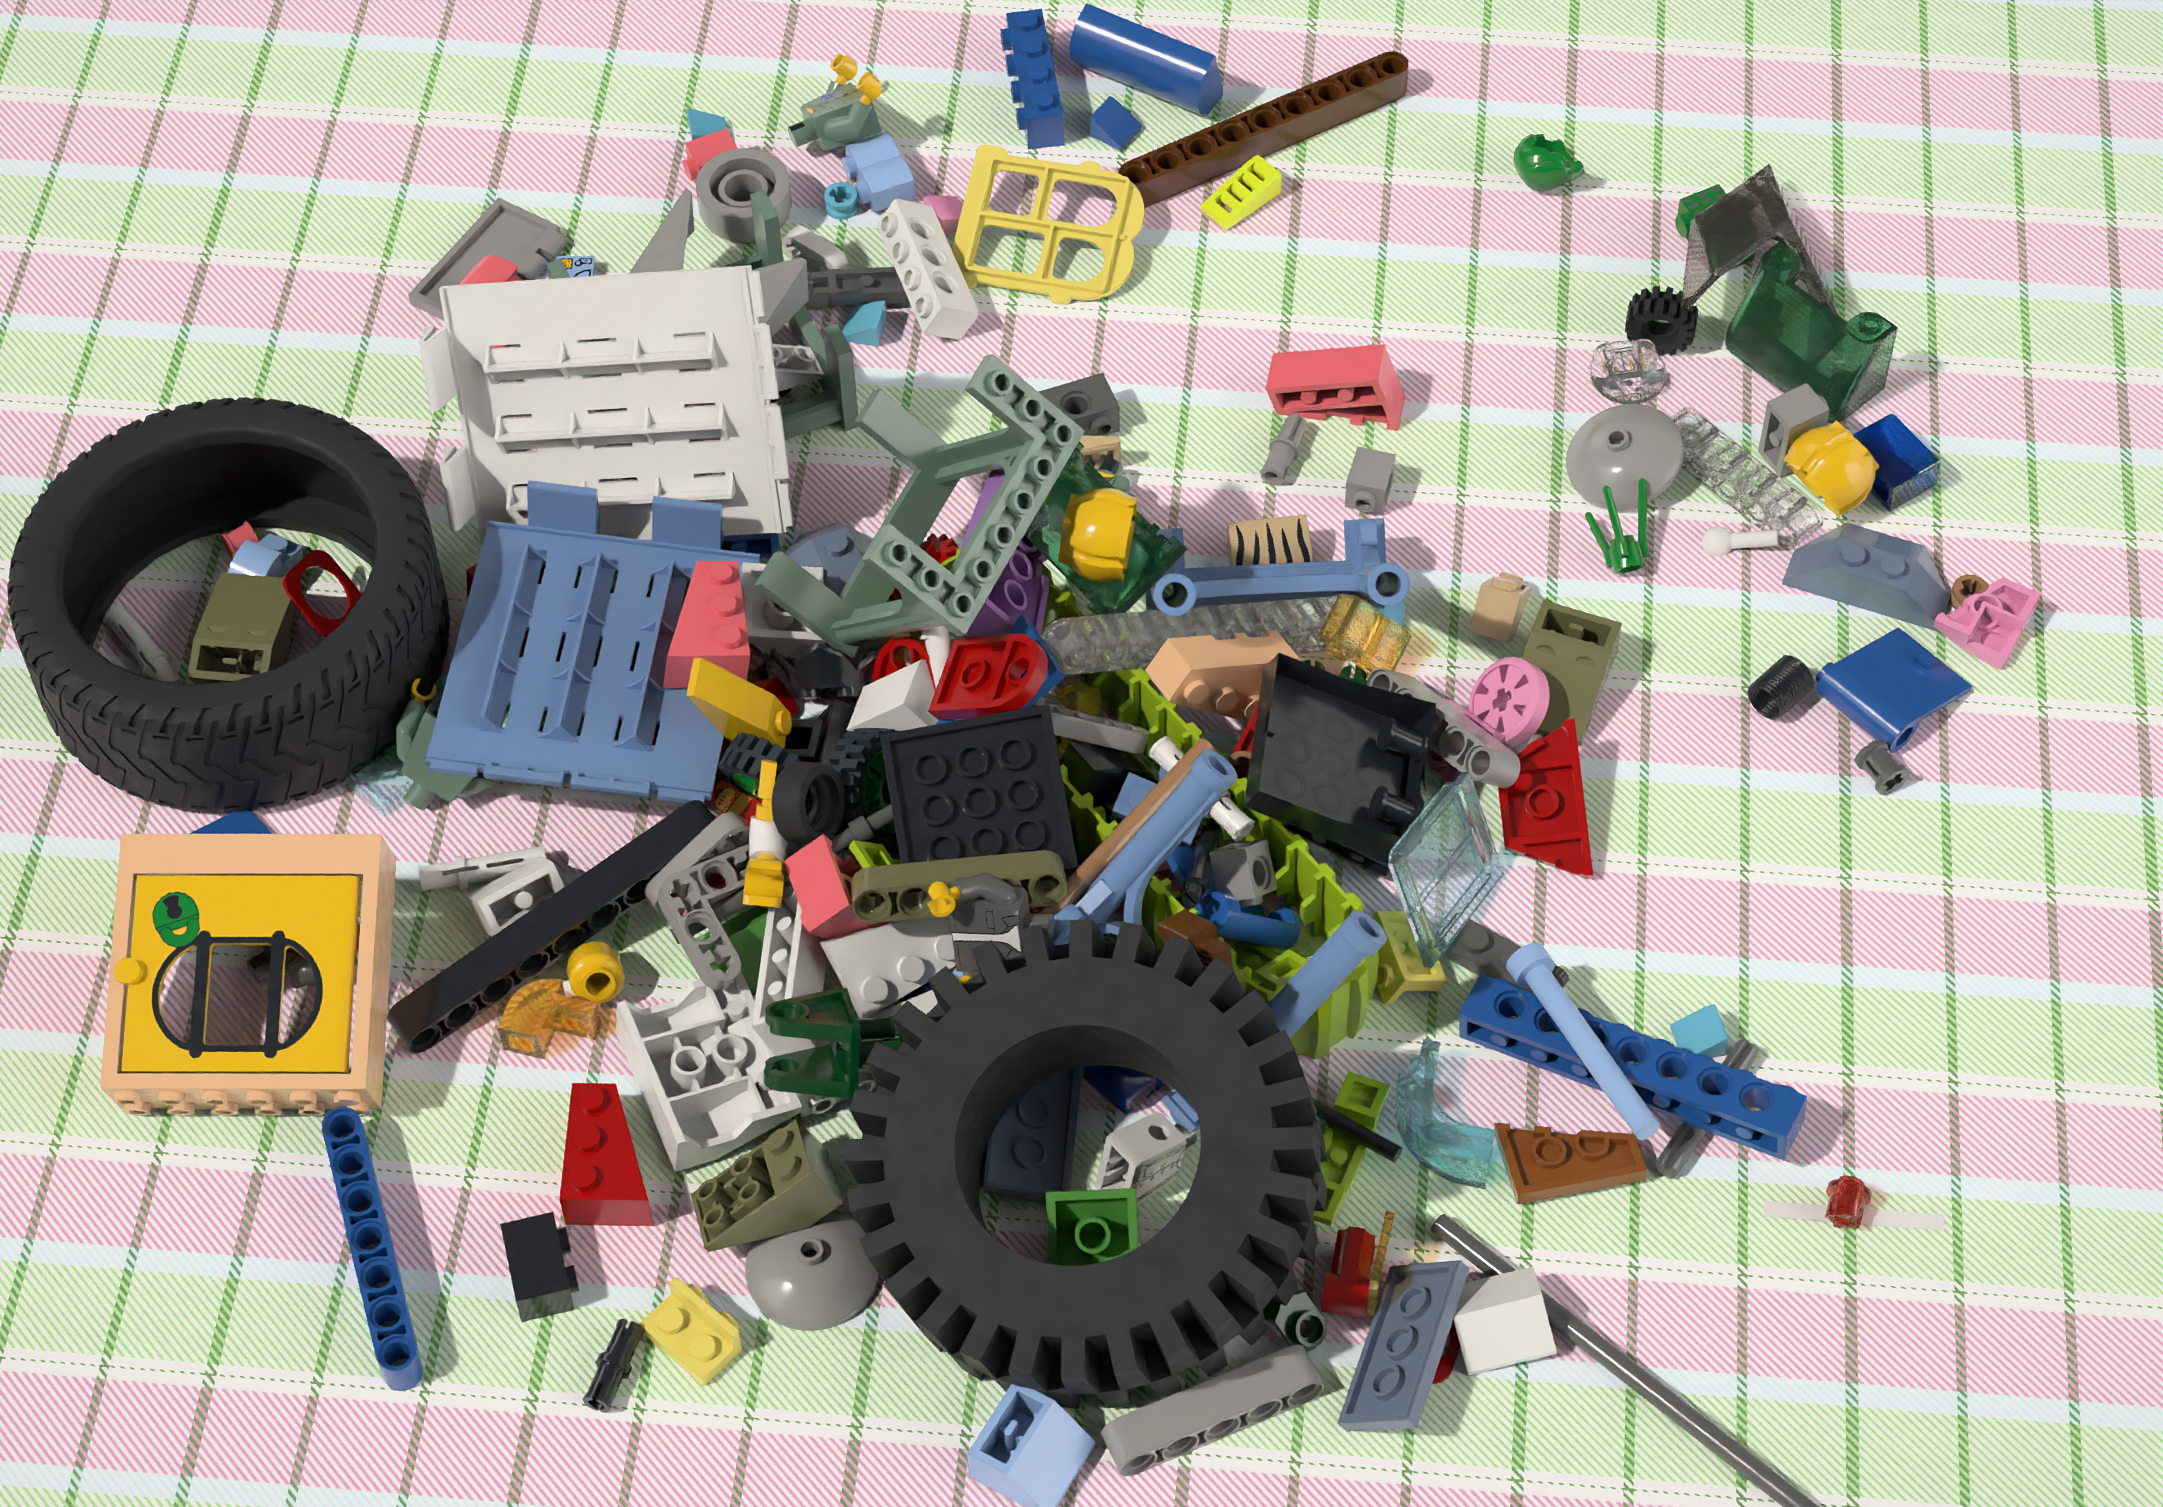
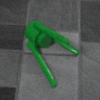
M1640 478L1638 481V541H1635L1634 535L1623 534L1611 488L1606 485L1603 487V494L1615 538L1610 541L1611 548L1591 512L1585 513V519L1604 554L1606 566L1612 567L1614 574H1624L1639 570L1645 566L1644 558L1650 556L1647 545L1646 480Z

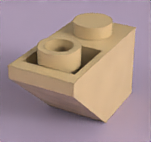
M1500 572L1499 577L1493 576L1482 583L1469 632L1509 642L1516 634L1532 586L1522 584L1524 578L1505 572Z

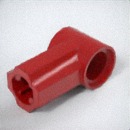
M1349 1226L1347 1229L1338 1230L1331 1272H1327L1325 1277L1321 1312L1366 1319L1372 1279H1369L1373 1264L1376 1236L1368 1233L1365 1228Z

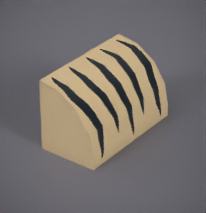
M1307 514L1227 523V552L1230 566L1313 562Z

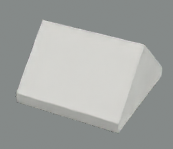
M743 562L741 566L742 594L749 643L769 655L770 649L775 648L783 656L807 650L818 642L825 644L824 640L754 586L767 564ZM801 566L823 583L822 567Z
M919 660L864 686L847 731H854L853 729L887 728L903 731L936 725L939 720L928 712L935 689L926 660Z
M1534 1266L1464 1284L1453 1320L1468 1376L1557 1354Z

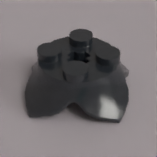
M818 642L801 652L797 658L789 659L778 653L775 648L770 649V656L785 672L792 684L793 692H796L797 699H806L807 701L830 700V692H837V697L857 699L860 697L863 687L874 682V665L880 650L871 654H855L854 657H849L848 654L841 650Z

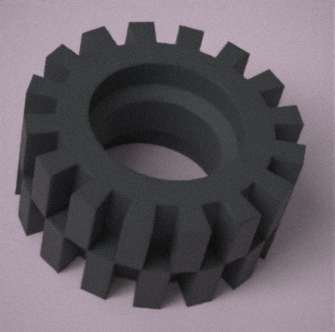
M1653 286L1651 293L1647 288L1642 289L1640 295L1635 293L1632 296V301L1628 305L1625 324L1626 338L1628 341L1633 340V346L1640 345L1641 347L1643 345V352L1650 354L1651 350H1657L1656 355L1663 356L1664 351H1668L1670 356L1676 355L1677 349L1683 352L1687 350V345H1692L1695 338L1698 318L1697 305L1694 306V300L1691 297L1685 299L1686 293L1681 290L1677 294H1673L1672 287H1667L1666 292L1661 291L1660 286ZM1655 320H1664L1667 321V323L1658 322Z

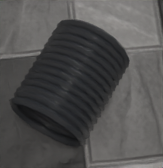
M1783 655L1748 686L1747 693L1749 701L1758 713L1770 720H1779L1814 688L1815 683L1810 669L1804 662L1794 656Z

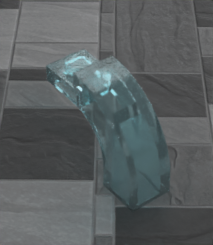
M1423 1039L1420 1055H1411L1408 1074L1398 1073L1395 1118L1400 1136L1411 1154L1434 1174L1457 1184L1485 1189L1493 1151L1495 1130L1458 1122L1449 1117L1439 1107L1433 1095V1086L1438 1067L1440 1042Z

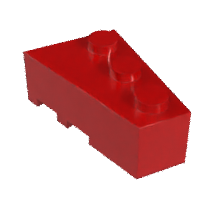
M572 1083L559 1198L566 1225L654 1226L648 1196L616 1083Z

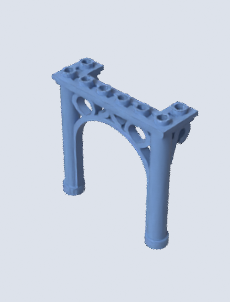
M1384 518L1344 520L1345 560L1185 568L1183 528L1142 530L1146 611L1160 610L1170 616H1180L1187 613L1191 608L1369 600L1370 598L1378 604L1391 606L1401 602L1408 594L1410 587L1409 577L1405 570L1396 564L1386 563ZM1171 583L1173 586L1172 594L1168 597H1162L1164 587Z
M1203 750L1191 764L1192 771L1089 886L1074 905H1068L1054 916V935L1052 941L1055 945L1069 943L1070 920L1092 919L1104 938H1106L1108 933L1118 935L1121 922H1108L1107 919L1124 900V922L1142 925V902L1150 878L1237 780L1235 769L1223 756L1212 750ZM1353 911L1268 1003L1279 1031L1285 1030L1289 1039L1366 956H1373L1386 943L1387 937L1384 930L1371 916L1362 911ZM1179 1092L1169 1093L1161 1100L1170 1110L1171 1117L1177 1124L1186 1128L1190 1133L1200 1129L1197 1111Z

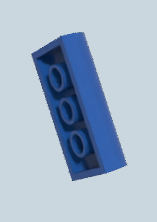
M1088 3L1085 4L1071 36L1070 58L1073 63L1203 116L1209 114L1223 96L1216 55Z

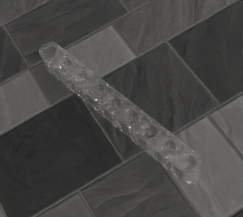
M1329 596L1193 607L1187 613L1180 616H1170L1160 610L1063 618L1050 624L1044 631L1042 639L1065 674H1083L1147 668L1168 638L1212 635L1215 640L1232 639L1234 633L1245 632L1248 637H1261L1265 635L1266 631L1277 630L1295 654H1306L1355 648L1367 638L1369 626L1348 597Z

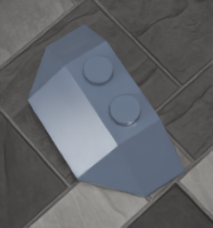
M838 522L800 534L785 552L788 557L800 566L822 567L824 585L838 596L862 558L849 527ZM892 637L862 642L856 654H867L879 650Z
M1848 522L1795 549L1782 581V585L1937 632L1939 630L1933 626L1938 614L1942 612L1945 614L1950 600V595L1925 545Z

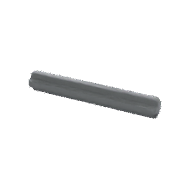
M1740 1039L1722 1064L1737 1070L1744 1069L1748 1071L1757 1058L1758 1048L1746 1039ZM1710 1092V1093H1708V1094H1711V1095H1720L1719 1093H1716V1092ZM1682 1122L1658 1157L1655 1165L1657 1172L1669 1179L1675 1178L1707 1131Z

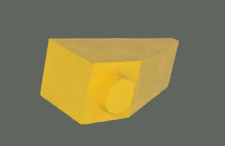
M703 658L693 659L686 696L730 744L738 733H747L748 735H756L759 739L762 737L769 740L772 745L777 744L783 748L785 747L786 736L791 732L792 728L791 713L774 694Z

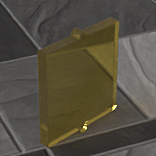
M1388 1211L1385 1213L1370 1279L1366 1310L1367 1315L1374 1316L1390 1251L1395 1213Z

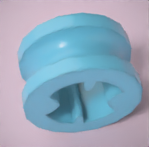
M837 182L828 186L824 192L827 214L838 220L848 219L855 215L858 211L856 188L846 182ZM839 199H843L844 202L839 203Z

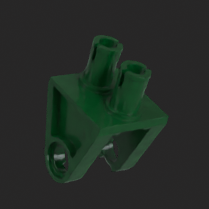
M837 988L770 1003L765 1009V1022L770 1026V1033L784 1037L830 1041V1044L767 1059L763 1072V1083L766 1087L780 1092L853 1098L855 1089H858L859 1071L862 1070L863 1066H868L866 1060L875 1043L878 1042L896 1051L902 1044L900 1037H895L893 1017L857 1018L847 988Z

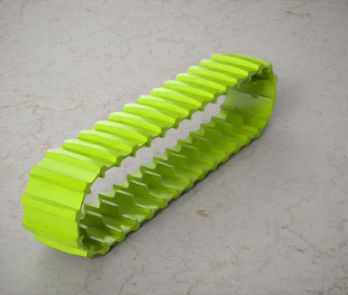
M961 548L956 549V555L945 560L941 565L950 571L960 554ZM1042 563L1043 575L1049 578V594L1041 635L1044 636V642L1049 650L1056 649L1057 662L1060 665L1065 661L1068 662L1069 674L1072 677L1080 675L1081 688L1085 691L1091 687L1093 689V700L1096 703L1105 702V714L1108 717L1116 713L1118 721L1141 727L1150 732L1144 752L1146 757H1149V751L1152 746L1165 736H1168L1186 754L1200 738H1203V732L1193 722L1186 724L1178 715L1177 705L1168 702L1165 696H1160L1153 689L1150 676L1142 668L1135 669L1127 661L1126 651L1117 641L1110 643L1102 635L1101 624L1092 615L1085 616L1077 608L1075 596L1067 588L1060 590L1053 582L1051 571ZM922 630L910 632V636L921 637ZM1216 750L1218 754L1223 756L1229 762V760L1224 756V754L1220 750ZM1155 761V767L1159 771L1161 766ZM1063 764L1060 766L1077 862L1081 865L1119 824L1116 821L1110 824L1106 823L1105 809L1102 806L1093 809V796L1089 792L1081 796L1068 781L1067 767ZM1237 778L1228 789L1231 793L1230 799L1255 823L1247 836L1237 842L1232 839V843L1268 840L1278 888L1273 893L1276 897L1284 894V906L1286 908L1295 906L1300 911V921L1303 926L1311 923L1310 934L1314 938L1321 934L1328 940L1353 911L1364 912L1363 902L1354 892L1345 893L1336 883V873L1326 863L1318 864L1309 854L1308 843L1299 834L1292 836L1283 827L1282 821L1245 808L1244 800L1247 779ZM1206 818V822H1216L1213 818ZM1220 826V836L1222 837V839L1226 840L1231 838V836ZM1156 870L1144 892L1141 915L1142 925L1147 930L1157 949L1163 950L1165 943L1158 934V924L1185 908L1182 902L1183 894L1180 891L1171 894V881L1166 878L1160 882L1157 879ZM1125 900L1121 903V904H1122V909H1123V914H1124V904H1125ZM1191 908L1188 910L1198 915V911L1196 910V908ZM1221 936L1217 938L1225 942V940ZM1231 949L1233 969L1245 994L1248 995L1255 989L1268 1004L1284 986L1277 985L1275 992L1263 987V982L1260 978L1252 981V970L1249 966L1240 970L1236 965V952ZM1378 951L1373 956H1366L1290 1038L1297 1056L1309 1055L1313 1060L1327 1056L1330 1047L1339 1043L1346 1036L1354 1038L1363 1027L1368 1001L1372 999L1377 983Z

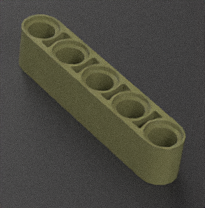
M1042 850L867 867L859 870L853 876L851 894L854 914L866 923H880L936 917L931 913L927 905L932 900L928 893L929 887L934 882H943L948 888H951L952 883L956 881L957 877L969 878L982 873H990L1001 880L1010 881L1008 884L1011 886L1022 887L1027 891L1029 908L1058 904L1066 896L1068 887L1061 857L1052 851ZM1044 876L1053 877L1052 879L1046 881L1039 880L1041 877ZM915 888L922 889L921 892L917 893L908 892L909 890ZM868 893H877V894H879V895H877V896H875V897H866V896H864L865 894H868Z

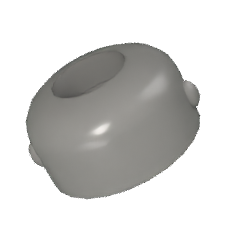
M751 148L728 150L706 162L697 175L695 185L699 214L705 226L722 239L738 243L756 242L750 194L765 190L779 215L780 228L789 217L792 207L789 173L785 165L768 152Z

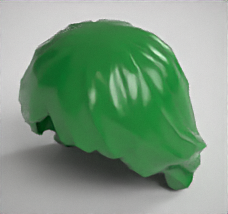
M1529 134L1520 141L1514 151L1513 163L1519 177L1529 188L1537 191L1554 189L1564 183L1576 180L1585 173L1582 162L1580 160L1574 162L1566 151L1562 140H1547L1544 134Z

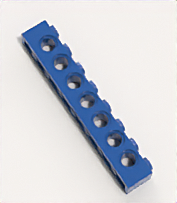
M1480 974L1459 1012L1460 1038L1604 1092L1534 993L1515 987L1504 979H1494ZM1577 1008L1649 1110L1683 1123H1688L1696 1128L1785 1161L1805 1121L1806 1095L1799 1093L1790 1086L1771 1083L1758 1078L1750 1071L1731 1068L1716 1062L1707 1055L1691 1053L1675 1047L1667 1040L1648 1037L1635 1032L1627 1025L1608 1022L1593 1016L1587 1010ZM1548 1031H1555V1032H1557V1033H1546V1032H1548ZM1633 1061L1637 1062V1064H1629L1626 1062ZM1667 1077H1677L1679 1079L1672 1080ZM1710 1092H1716V1093H1719L1720 1095H1711V1094H1708V1093H1710ZM1750 1108H1759V1109H1762V1110H1761V1111H1753V1110H1750Z

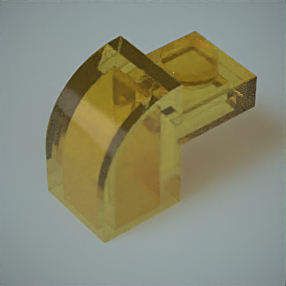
M541 979L525 985L512 996L503 1013L498 1031L503 1050L544 1059L555 1031L597 1040L602 1024L597 1003H593L582 996L567 997L561 979Z

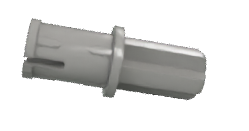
M1293 413L1290 417H1287L1278 436L1272 439L1269 444L1270 453L1260 471L1261 478L1268 484L1281 485L1285 480V475L1291 462L1296 460L1300 454L1298 446L1306 431L1307 421L1301 418L1299 414Z

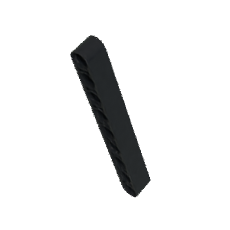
M693 800L684 804L402 998L389 1010L387 1015L388 1022L409 1052L419 1054L429 1050L646 900L647 897L644 894V889L651 878L716 818L701 800Z

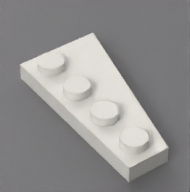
M949 916L896 921L877 928L855 932V934L820 942L843 988L848 989L853 1007L859 1018L870 1017L929 982L928 979L945 966L949 969L956 966Z

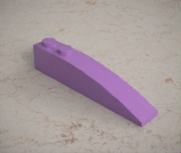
M1004 469L990 471L966 530L961 550L1004 480ZM1042 505L966 635H963L965 638L1005 635L1021 614L1032 622L1041 636L1049 594V578L1044 576L1042 572V563L1048 560V546L1041 543V529L1047 526L1046 512L1043 511Z

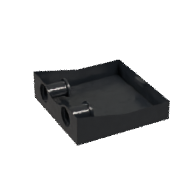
M1278 653L1263 670L1244 807L1396 865L1420 842L1424 801L1420 794L1421 774L1424 760L1432 741L1436 703L1356 683L1290 656Z
M1049 704L880 735L901 864L1045 850L1052 851L1061 857L1066 879L1078 869ZM1044 876L1041 877L1039 880L1046 881L1052 879L1053 877ZM915 888L909 890L908 892L917 893L921 892L922 889Z

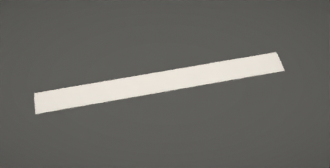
M1765 1201L1764 1217L1945 1231L1944 1215Z

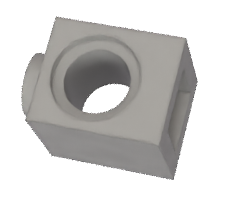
M1357 446L1346 481L1345 507L1365 513L1384 514L1394 482L1396 454Z
M1267 839L1232 843L1209 852L1217 892L1233 895L1238 900L1240 907L1260 904L1263 902L1262 895L1278 889Z

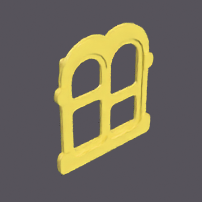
M982 144L976 150L952 252L969 290L974 289L977 284L1044 294L1049 295L1050 300L1058 305H1066L1072 299L1083 301L1100 299L1118 290L1131 274L1134 265L1132 241L1139 234L1145 216L1143 199L1137 187L1128 177L1113 171L1102 170L1097 162L1085 161L1079 166L1008 155L1006 149L1002 147ZM1006 171L1031 175L1039 179L1033 209L1029 215L1023 216L998 212L988 207L995 177L999 172ZM1058 181H1069L1106 188L1115 196L1117 210L1107 223L1099 226H1086L1051 220L1047 214L1055 183ZM987 226H994L1043 235L1044 243L1037 270L1032 274L977 265L975 258L982 230ZM1065 238L1095 244L1104 256V265L1100 273L1087 281H1070L1055 278L1053 276V268L1060 242Z

